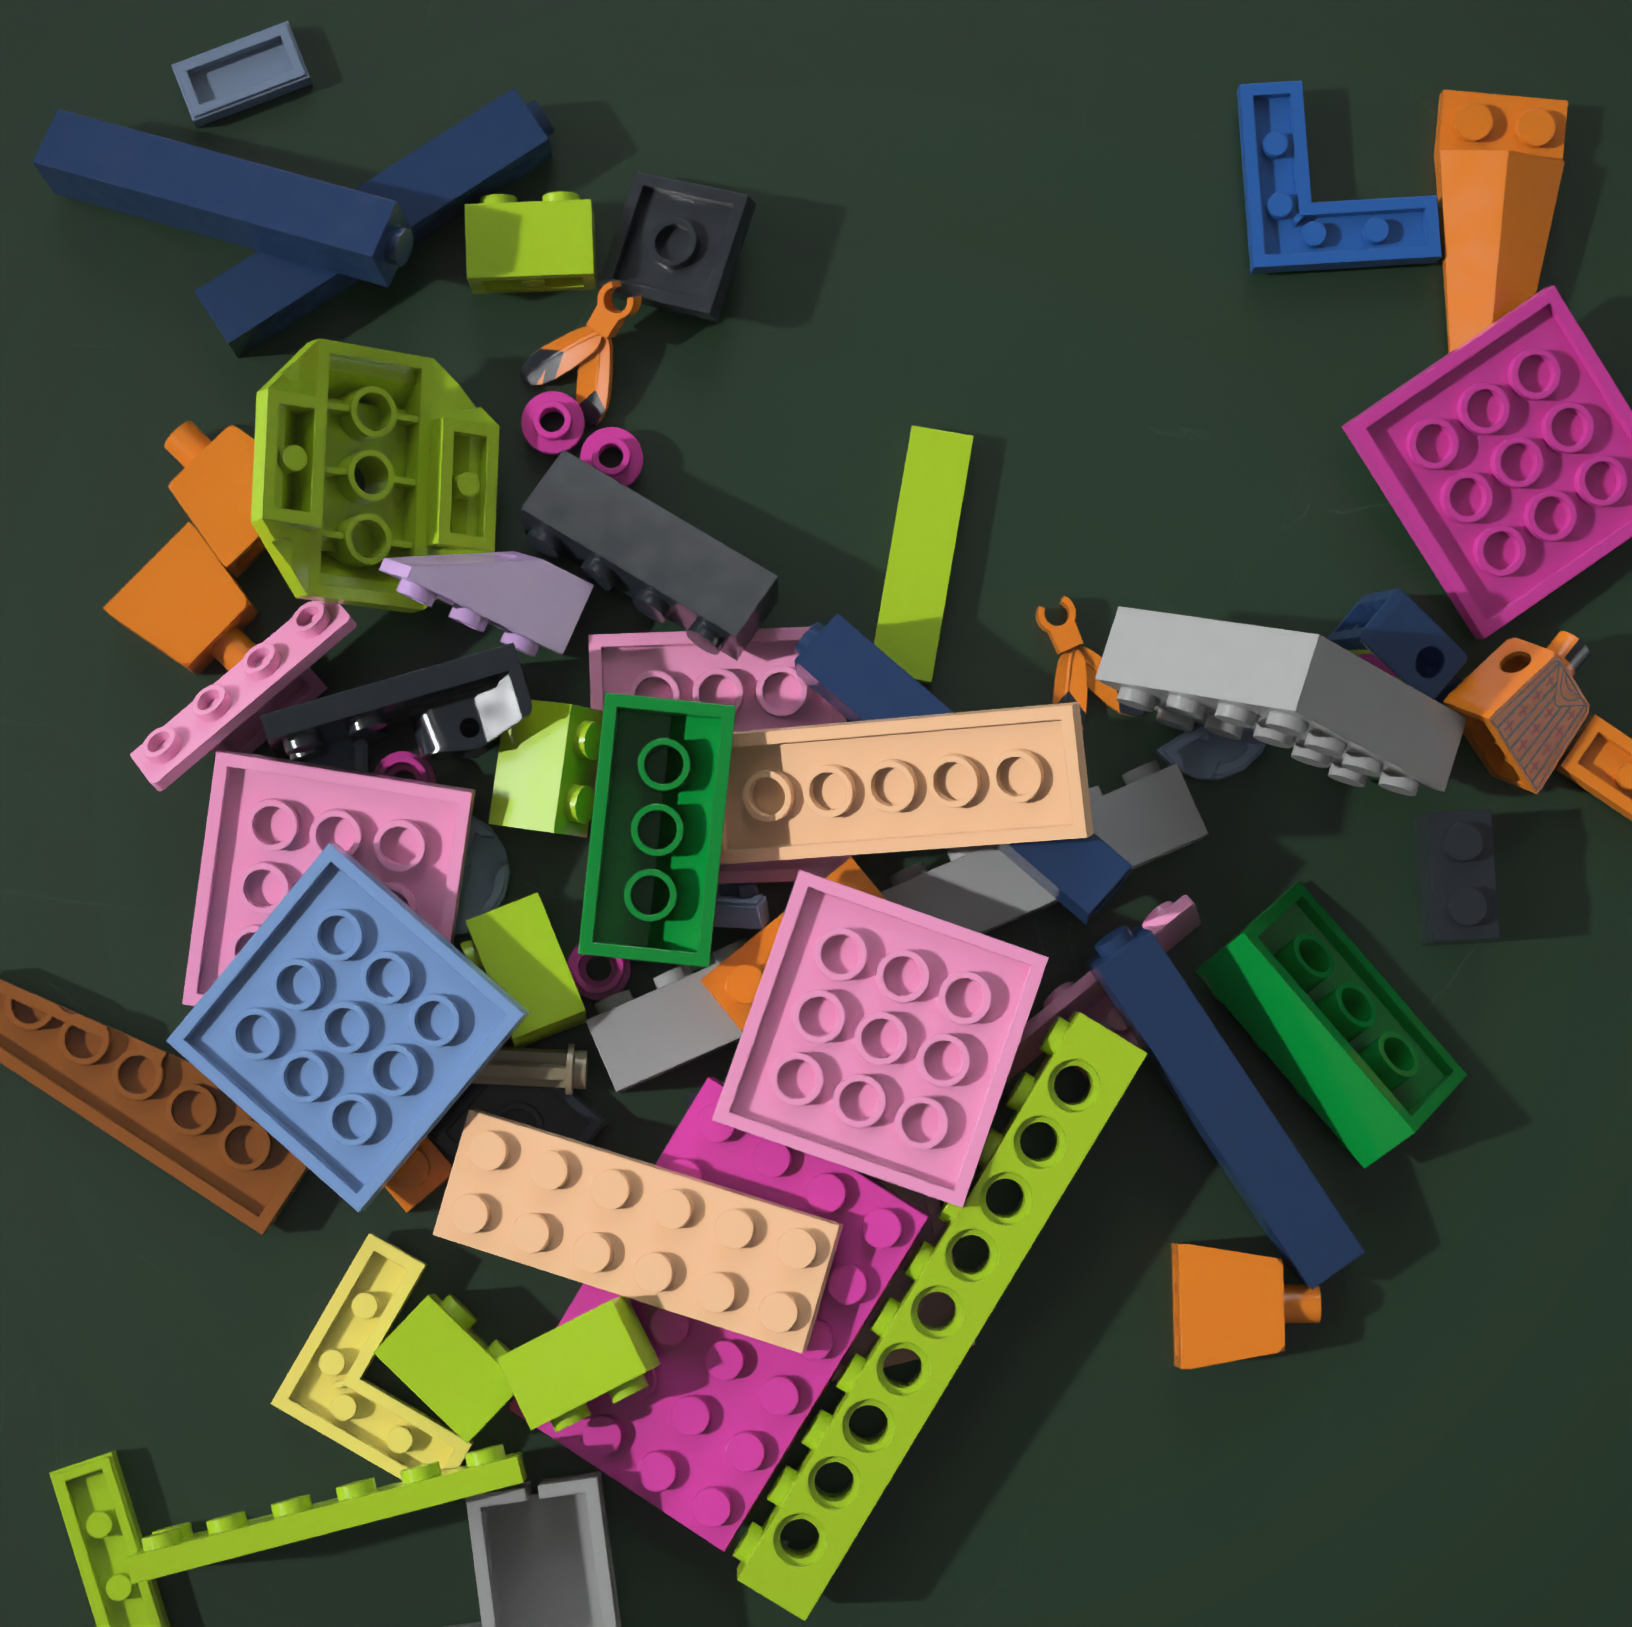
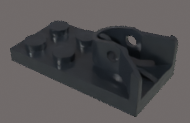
M513 642L262 714L260 717L267 740L276 758L288 755L289 759L304 762L328 753L326 744L346 738H351L352 745L371 743L389 735L388 726L410 720L421 758L427 760H456L478 758L488 751L499 747L501 734L528 717L532 711V703ZM467 727H475L479 730V733L471 738L461 734Z

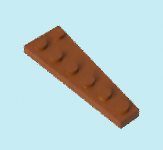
M0 979L1 1064L261 1235L267 1234L308 1172L309 1168L189 1061Z

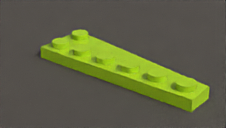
M503 1444L464 1454L467 1463L465 1466L441 1471L439 1461L429 1462L401 1470V1482L376 1487L374 1477L336 1487L337 1498L312 1504L310 1494L271 1504L273 1514L247 1520L245 1511L208 1520L206 1521L208 1530L193 1533L191 1522L153 1531L152 1535L141 1538L142 1549L126 1557L131 1584L523 1483L527 1478L522 1453L517 1452L506 1455Z

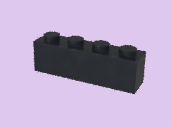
M564 449L520 508L524 531L527 535L526 539L537 551L552 559H557L561 555L578 565L581 574L589 582L606 591H610L613 587L633 598V604L644 615L660 623L665 622L666 619L685 629L688 638L696 646L710 654L717 655L722 651L733 659L738 660L778 602L777 575Z

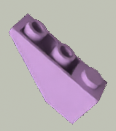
M515 551L384 558L379 568L380 571L400 580L396 592L429 607H432L435 598H438L453 606L448 617L480 632H484L489 623L504 631L500 640L501 643L506 645L514 642L516 650L532 657L536 656L539 647L563 655L594 586L543 559Z

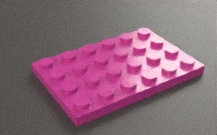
M708 1077L655 1165L843 1224L807 1351L804 1353L795 1352L629 1298L661 1363L660 1366L643 1374L649 1386L614 1404L608 1392L586 1402L591 1415L558 1432H555L550 1421L537 1428L724 1552L734 1541L932 1215L865 1173L713 1121L712 1117L724 1083L714 1077ZM583 1283L557 1327L621 1295ZM514 1397L507 1409L526 1420Z

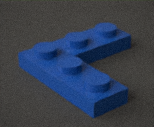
M1302 80L1239 85L1237 103L1250 274L1437 263L1442 255L1437 195L1311 202Z

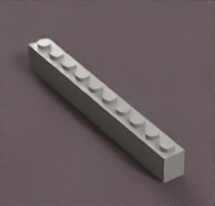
M1157 760L1139 766L1122 775L1126 786L1105 795L1102 794L1099 786L1089 788L1094 833L1132 865L1131 870L1200 841L1208 835L1177 763L1163 770L1160 769ZM994 845L954 847L947 851L951 862L927 871L924 862L909 866L890 875L888 878L892 887L881 892L887 901L981 934L989 933L1059 902ZM747 938L713 952L712 955L716 964L698 972L692 973L689 965H682L655 977L653 980L657 989L633 999L630 989L594 1004L598 1015L587 1019L586 1023L616 1092H624L740 1040L742 1032L700 980L748 941Z

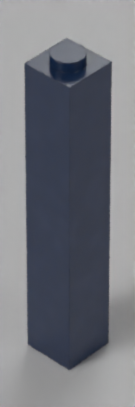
M513 88L354 190L397 201L413 231L414 246L465 213L464 204H480L479 199L481 197L496 194L551 159L553 155L547 136L554 133V129L540 105L535 100L525 104L516 89ZM257 251L194 292L239 358L360 281V279Z
M62 109L57 110L33 160V164L54 194L385 287L390 286L398 266L402 267L406 264L413 247V231L397 201Z
M838 613L826 626L820 621L812 625L795 647V651L799 654L794 660L797 676L850 722L954 713ZM1095 833L1087 838L994 845L1086 925L1129 878L1132 868L1128 861Z
M1124 925L1099 940L1094 946L1098 954L1085 962V964L1143 1051L1148 1053L1147 1057L1295 1278L1310 1289H1314L1365 1253L1152 931L1139 926L1130 931L1128 926Z

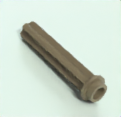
M569 1043L567 1050L502 1046L472 1083L565 1088L566 1095H573L574 1089H586L588 1050H576V1043Z

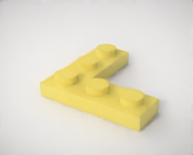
M369 1233L271 1404L401 1480V1470L429 1462L439 1461L441 1471L461 1467L465 1460L464 1454L469 1453L474 1444L473 1441L467 1444L451 1428L363 1378L376 1356L373 1352L384 1342L428 1265L378 1235Z

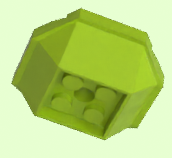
M320 338L308 342L257 392L251 524L295 598L408 613L418 612L428 606L396 592L400 580L379 570L384 558L495 552L500 426L482 407H475L461 386L434 358ZM355 466L364 476V491L359 488L355 481Z

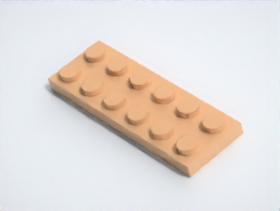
M1079 702L733 732L720 865L1087 838L1094 834Z
M470 1109L433 1235L795 1352L804 1353L808 1348L843 1224L479 1109Z

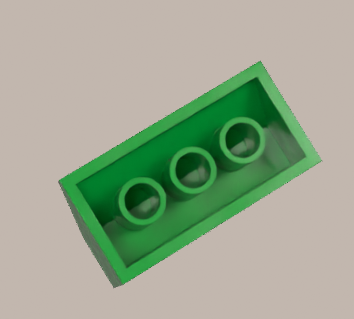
M605 692L578 954L709 967L736 706Z
M1301 881L1291 887L1195 971L1207 984L1212 995L1225 1005L1249 1033L1254 1044L1267 1054L1291 1082L1296 1093L1309 1103L1333 1131L1338 1142L1351 1152L1364 1169L1414 1134L1467 1076L1464 1070Z

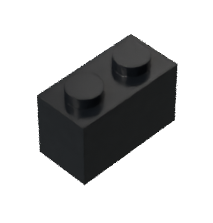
M1491 809L1426 812L1414 819L1421 945L1478 944L1499 939Z

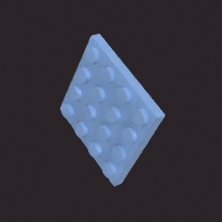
M329 843L166 1041L357 1212L366 1210L530 1012L339 844Z

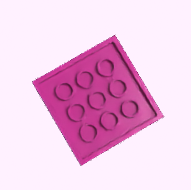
M1554 285L1542 289L1341 426L1475 639H1485L1632 537V410Z

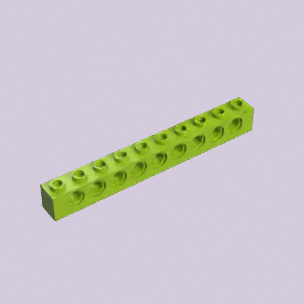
M1073 1011L1068 1021L1058 1016L1049 1028L1039 1047V1050L1047 1054L1046 1058L1034 1077L1024 1072L1017 1081L1005 1103V1106L1014 1111L1001 1132L999 1133L993 1128L989 1129L977 1164L980 1167L972 1179L963 1208L944 1202L937 1218L946 1223L933 1245L922 1240L916 1248L903 1274L911 1278L910 1283L899 1301L889 1296L879 1309L869 1328L870 1331L877 1334L876 1339L865 1357L855 1352L849 1359L835 1387L844 1392L830 1414L823 1409L818 1411L801 1441L802 1444L809 1447V1450L796 1470L788 1465L782 1470L767 1497V1500L775 1504L774 1508L762 1527L755 1522L749 1525L733 1553V1557L741 1561L737 1567L738 1581L806 1621L1148 1054L1081 1012ZM1068 1066H1079L1088 1078L1087 1091L1081 1099L1075 1102H1062L1054 1090L1055 1078L1062 1069ZM1032 1123H1047L1054 1133V1145L1051 1151L1040 1158L1025 1156L1020 1147L1022 1132ZM1012 1179L1018 1183L1021 1190V1198L1017 1207L1005 1214H998L989 1210L986 1203L988 1188L997 1180ZM967 1235H975L985 1240L987 1256L984 1262L977 1268L970 1270L961 1269L952 1261V1249L960 1238ZM932 1292H943L949 1295L954 1304L952 1315L946 1322L940 1325H928L918 1318L917 1310L921 1299ZM901 1348L914 1351L920 1358V1365L917 1373L912 1378L906 1381H895L886 1376L883 1372V1365L886 1357L892 1351ZM861 1406H876L885 1413V1425L877 1435L861 1437L850 1429V1417ZM830 1462L842 1463L852 1472L850 1484L846 1489L838 1493L824 1492L815 1483L817 1471L823 1465ZM804 1519L815 1525L818 1535L811 1546L797 1550L788 1547L780 1537L781 1531L792 1520Z

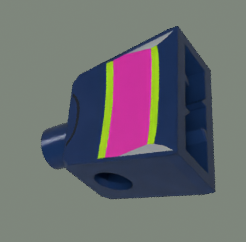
M1400 588L1364 594L1327 637L1328 640L1444 706L1443 700L1462 682L1455 674L1468 659L1466 653Z

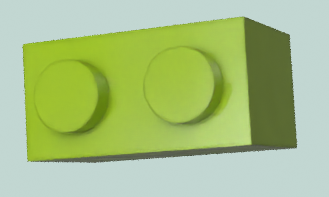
M560 191L543 195L542 201L517 202V197L513 195L491 194L481 197L479 199L480 204H464L467 280L472 294L597 289L595 215L591 199L580 200V195L577 193Z
M531 699V714L501 734L488 824L587 838L589 821L592 819L594 784L599 756L603 711L573 704Z
M538 892L466 920L470 940L460 943L463 954L530 1012L510 1036L514 1047H526L586 1023L585 1007Z
M433 1293L427 1295L373 1353L468 1444L514 1396L496 1359L511 1350L498 1339H495L490 1346L486 1344L471 1329L477 1322L476 1317L453 1295L449 1294L442 1301Z
M624 1296L614 1298L496 1358L530 1429L533 1430L550 1421L555 1432L590 1416L591 1413L586 1402L608 1392L614 1404L648 1387L649 1385L643 1374L661 1365L629 1298Z

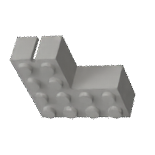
M1118 606L1095 678L1119 691L1116 699L1118 702L1142 711H1158L1155 720L1168 727L1191 732L1194 723L1205 724L1204 729L1208 732L1234 740H1241L1243 731L1253 732V737L1261 742L1289 749L1293 747L1291 757L1297 761L1321 768L1330 767L1328 777L1352 786L1365 787L1367 778L1379 780L1378 785L1380 787L1407 796H1416L1418 787L1445 792L1467 721L1466 717L1319 634Z
M601 1471L543 1479L538 1485L539 1493L532 1494L531 1482L526 1481L466 1497L481 1621L442 1627H622Z

